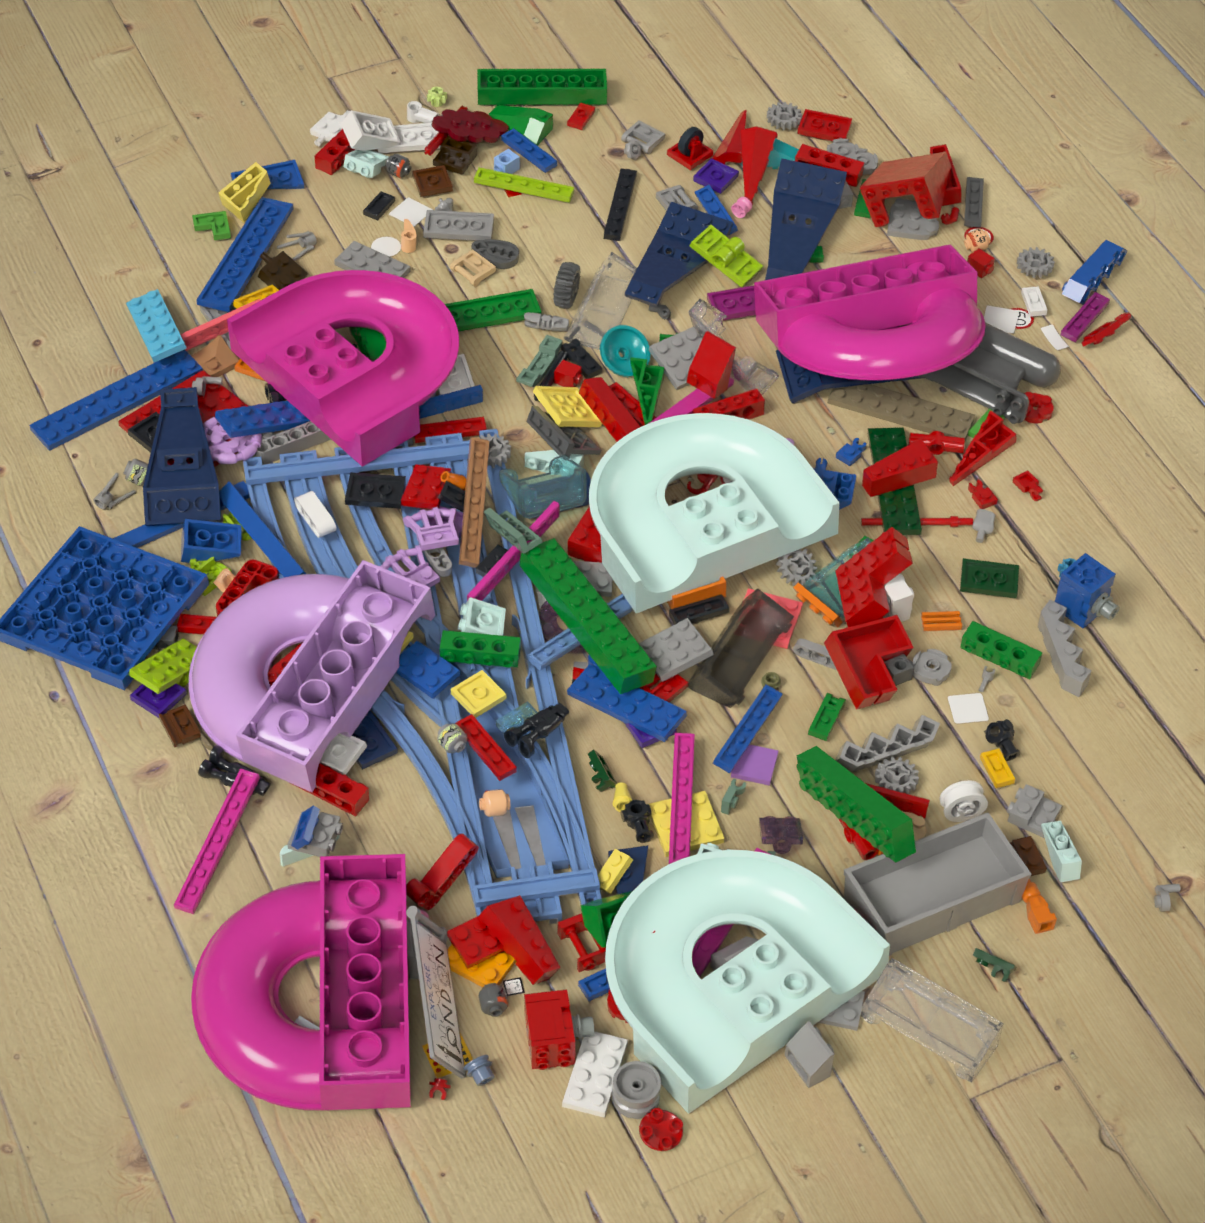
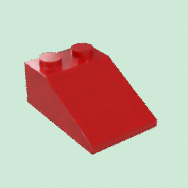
M709 331L705 332L689 367L687 383L714 399L727 391L736 347Z

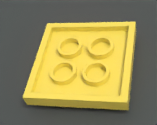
M535 386L533 393L558 426L601 427V421L581 397L578 387Z
M705 791L692 794L690 851L699 849L701 843L705 845L707 843L715 845L724 843L723 833ZM672 798L649 804L651 808L650 818L665 857L669 856Z

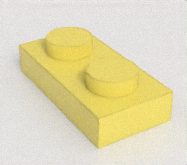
M614 849L598 874L600 889L611 894L633 859Z

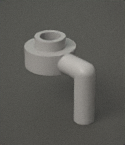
M197 377L196 381L192 383V388L197 387L198 396H204L206 384L222 385L223 378Z
M1180 884L1157 885L1155 887L1157 895L1154 896V903L1160 912L1170 911L1169 893L1180 892Z

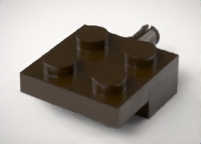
M447 136L440 145L439 153L433 159V166L445 165L446 170L463 175L477 156V145L470 143L471 141L469 140L461 142Z
M284 251L273 258L269 257L265 252L259 256L267 264L260 269L258 278L267 286L274 285L277 289L281 290L288 285L305 279L308 275Z

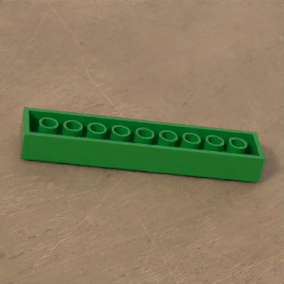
M555 538L542 542L524 554L521 552L519 566L620 694L654 681L657 668L655 663Z

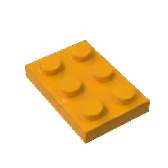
M451 944L447 949L450 970L482 988L490 983L500 985L516 963V960L511 955H507L503 951L467 969L454 946Z

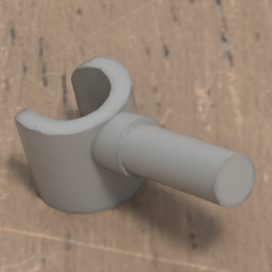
M988 666L984 667L983 680L979 692H983L988 681L993 680L995 669H993V672H988Z

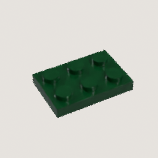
M963 558L960 591L1017 598L1019 565Z

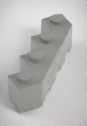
M1049 600L1041 611L1038 628L1042 632L1047 652L1050 653L1052 658L1051 662L1055 673L1058 674L1061 688L1080 697L1088 686L1092 670L1080 665L1083 649L1072 644L1075 628L1064 623L1067 608Z
M921 715L915 722L912 730L897 723L891 729L887 739L871 732L865 739L862 748L846 741L840 748L836 761L851 773L882 763L884 759L891 760V757L897 758L926 748L934 740L940 723Z

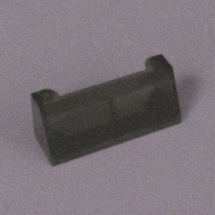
M757 588L741 602L711 647L714 655L700 663L688 681V688L728 708L733 707L735 704L739 705L745 698V695H743L745 692L744 688L778 636L782 632L787 633L791 628L792 624L790 622L794 616Z

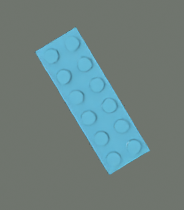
M158 289L149 291L147 294L133 298L126 303L153 362L187 349Z

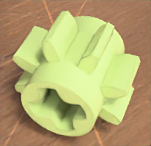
M433 87L431 90H428L427 102L431 101L432 106L440 107L443 103H446L447 92H443V88Z

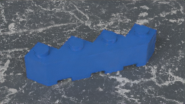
M1105 240L1073 274L1069 281L1065 282L1062 288V295L1084 305L1091 290L1097 291L1103 277L1109 278L1115 264L1121 265L1127 250Z

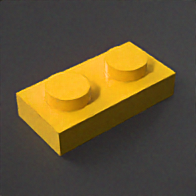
M999 748L981 753L980 759L995 788L1014 784L1015 777Z

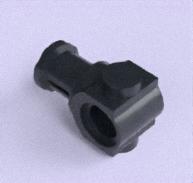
M1005 719L1004 721L992 722L987 726V729L984 731L987 741L991 744L994 743L997 748L1000 747L1006 761L1013 760L1020 755V751L1016 749L1012 742L1015 731L1010 720Z
M632 800L625 804V810H621L622 821L626 822L628 827L635 830L636 840L640 843L648 842L654 836L653 831L648 826L650 822L648 816H651V808L644 800Z

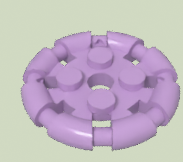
M215 417L203 423L212 460L218 461L219 464H236L237 461H246L255 455L257 448L261 446L262 434L230 438Z

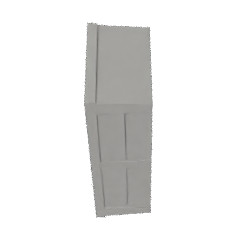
M987 812L915 841L916 853L897 863L882 854L844 869V899L890 944L889 956H891L892 953L945 931L954 930L957 926L1008 905L1012 906L1019 903L1028 879L1031 877V872Z

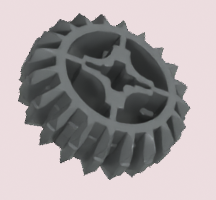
M563 262L560 266L553 293L554 304L559 308L569 309L573 306L578 294L581 277L578 264Z

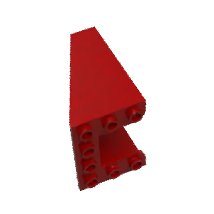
M946 152L885 161L880 164L860 186L875 227L885 226L889 223V215L884 205L886 198L911 194L914 195L919 211L924 218H939L951 169Z

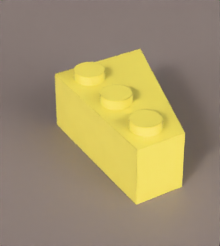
M255 162L218 193L222 205L245 223L271 184L268 173Z

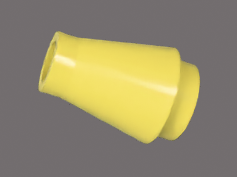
M623 782L616 784L612 803L613 807L618 812H621V810H625V804L632 801L627 784Z

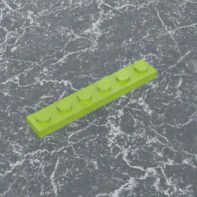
M480 167L474 176V183L562 202L570 203L574 194V187Z

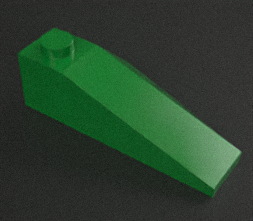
M497 105L489 113L492 119L505 122L509 127L508 131L514 128L537 146L553 130V114L538 108Z
M632 891L580 905L584 926L601 947H606L613 920L621 905Z

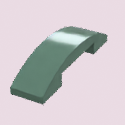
M546 335L539 345V352L528 368H523L516 382L530 387L536 386L550 369L558 355L563 340Z

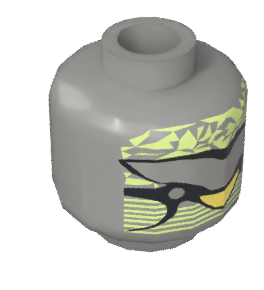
M138 459L128 461L123 473L125 479L141 486L145 480L148 463Z
M445 724L438 731L437 741L448 753H459L466 747L467 735L457 724Z

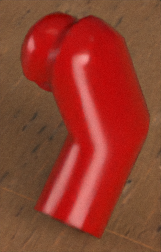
M953 207L950 215L948 213H945V216L942 214V223L949 225L957 222L959 208Z

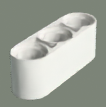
M313 491L294 498L298 511L318 538L336 531L333 518Z

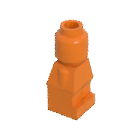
M1028 879L1022 899L1027 903V917L1034 933L1038 934L1054 930L1057 920L1055 914L1050 912L1048 903L1041 896L1037 885Z

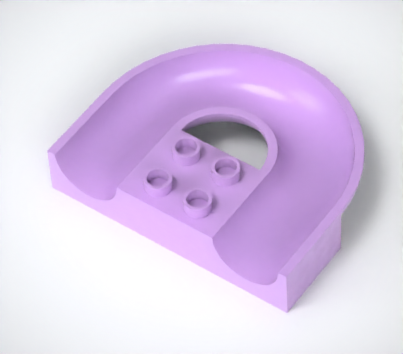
M363 560L350 578L327 574L294 575L267 582L243 594L227 606L212 622L194 652L189 672V694L195 716L202 729L216 745L221 746L229 755L307 791L313 792L316 787L318 765L329 743L339 733L349 738L352 736L398 670L401 647L413 623L419 617L432 621L435 612L431 588ZM303 642L273 685L270 686L268 672L274 658L287 647Z

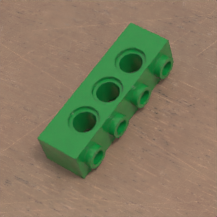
M975 621L971 622L963 634L960 646L961 649L1029 680L1040 665L1043 653Z
M442 631L440 657L448 662L518 668L521 637Z

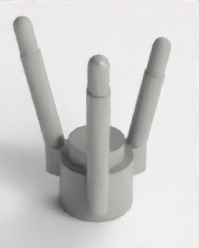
M309 231L287 235V238H300L278 245L277 249L299 243L301 247L306 249L292 258L296 261L302 255L314 249L313 245H316V237Z
M115 473L105 488L93 499L96 506L100 509H105L106 507L111 509L115 504L136 493L133 490L112 501L113 495L108 489L119 476V473Z

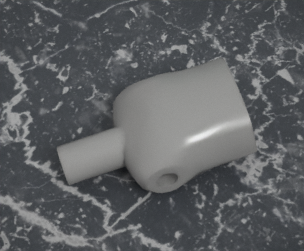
M978 509L972 528L978 531L976 541L979 543L983 542L985 534H992L996 515L991 511Z

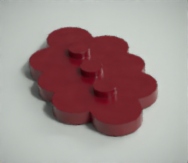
M445 109L442 111L441 116H435L431 123L436 131L448 133L454 140L461 142L469 140L473 143H480L482 141L496 143L499 137L508 132L509 129L505 122L492 119L485 112H470L464 109L458 111Z

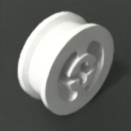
M968 780L957 782L947 787L940 795V803L944 807L945 817L952 822H963L980 816L988 806V801L983 795L982 785L976 781Z

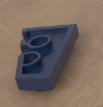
M648 845L618 849V851L630 856L633 861L615 887L617 895L633 891L643 882ZM614 850L608 851V858Z

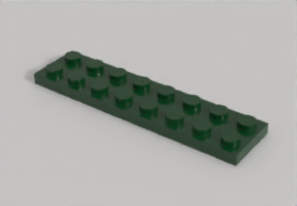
M904 427L868 428L867 434L872 465L907 446ZM914 484L877 495L883 532L893 527L902 535H921L922 528Z

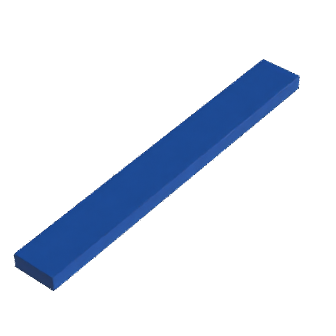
M244 481L234 485L245 500L250 498ZM220 500V511H221V510L226 509L227 507H226V506L224 505V503ZM144 524L113 539L138 548L183 528L184 524L145 526Z
M230 481L219 490L220 500L283 577L307 574Z

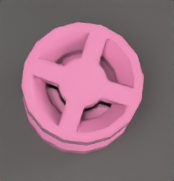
M740 197L732 205V213L738 218H743L752 209V203L748 198Z

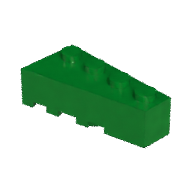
M349 327L361 353L369 360L374 362L383 354L387 342L382 333L369 328Z

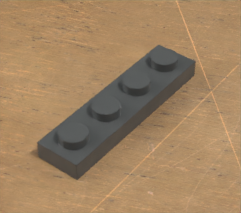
M967 177L964 226L981 227L984 178Z

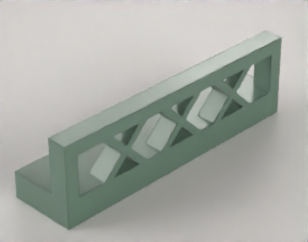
M491 508L484 511L490 527L523 554L542 543V539L507 510L500 515Z

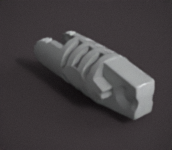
M529 312L524 315V324L528 328H541L542 330L551 331L568 330L569 319Z

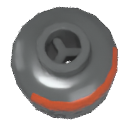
M400 154L388 157L385 167L389 174L403 178L410 173L411 166L408 158Z
M490 983L485 985L479 992V1002L484 1014L497 1017L507 1009L508 999L506 991L502 986Z

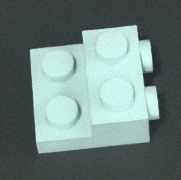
M354 150L345 155L344 167L351 172L361 173V175L367 178H373L380 174L381 167L385 166L389 156L373 150Z
M470 597L466 604L463 603L461 606L460 615H463V619L461 618L459 621L458 630L468 633L503 636L506 609Z

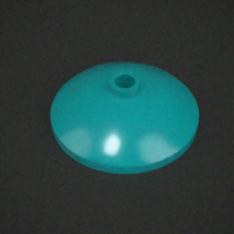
M618 325L608 330L602 337L600 355L604 364L611 372L622 377H633L630 358L647 359L648 365L650 360L649 343L645 336L636 328Z

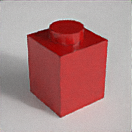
M978 248L968 256L967 262L977 271V276L982 279L994 270L995 258Z
M562 360L554 370V383L563 387H576L580 385L583 379V375H581L582 367Z

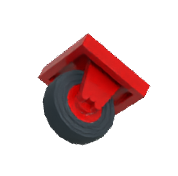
M692 126L682 134L677 144L667 150V155L691 171L712 157L713 150L702 143L704 138L703 132L699 128Z

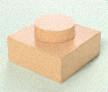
M225 568L213 583L224 593L235 576L228 568Z

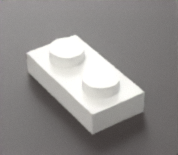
M1039 286L1022 288L1021 294L1029 316L1047 315V307Z

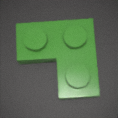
M226 211L192 215L195 231L212 229L214 240L231 238Z

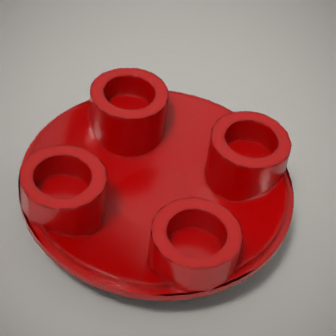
M654 1108L641 1120L639 1134L644 1144L649 1148L657 1151H668L680 1143L683 1137V1122L672 1112L662 1110L661 1108Z

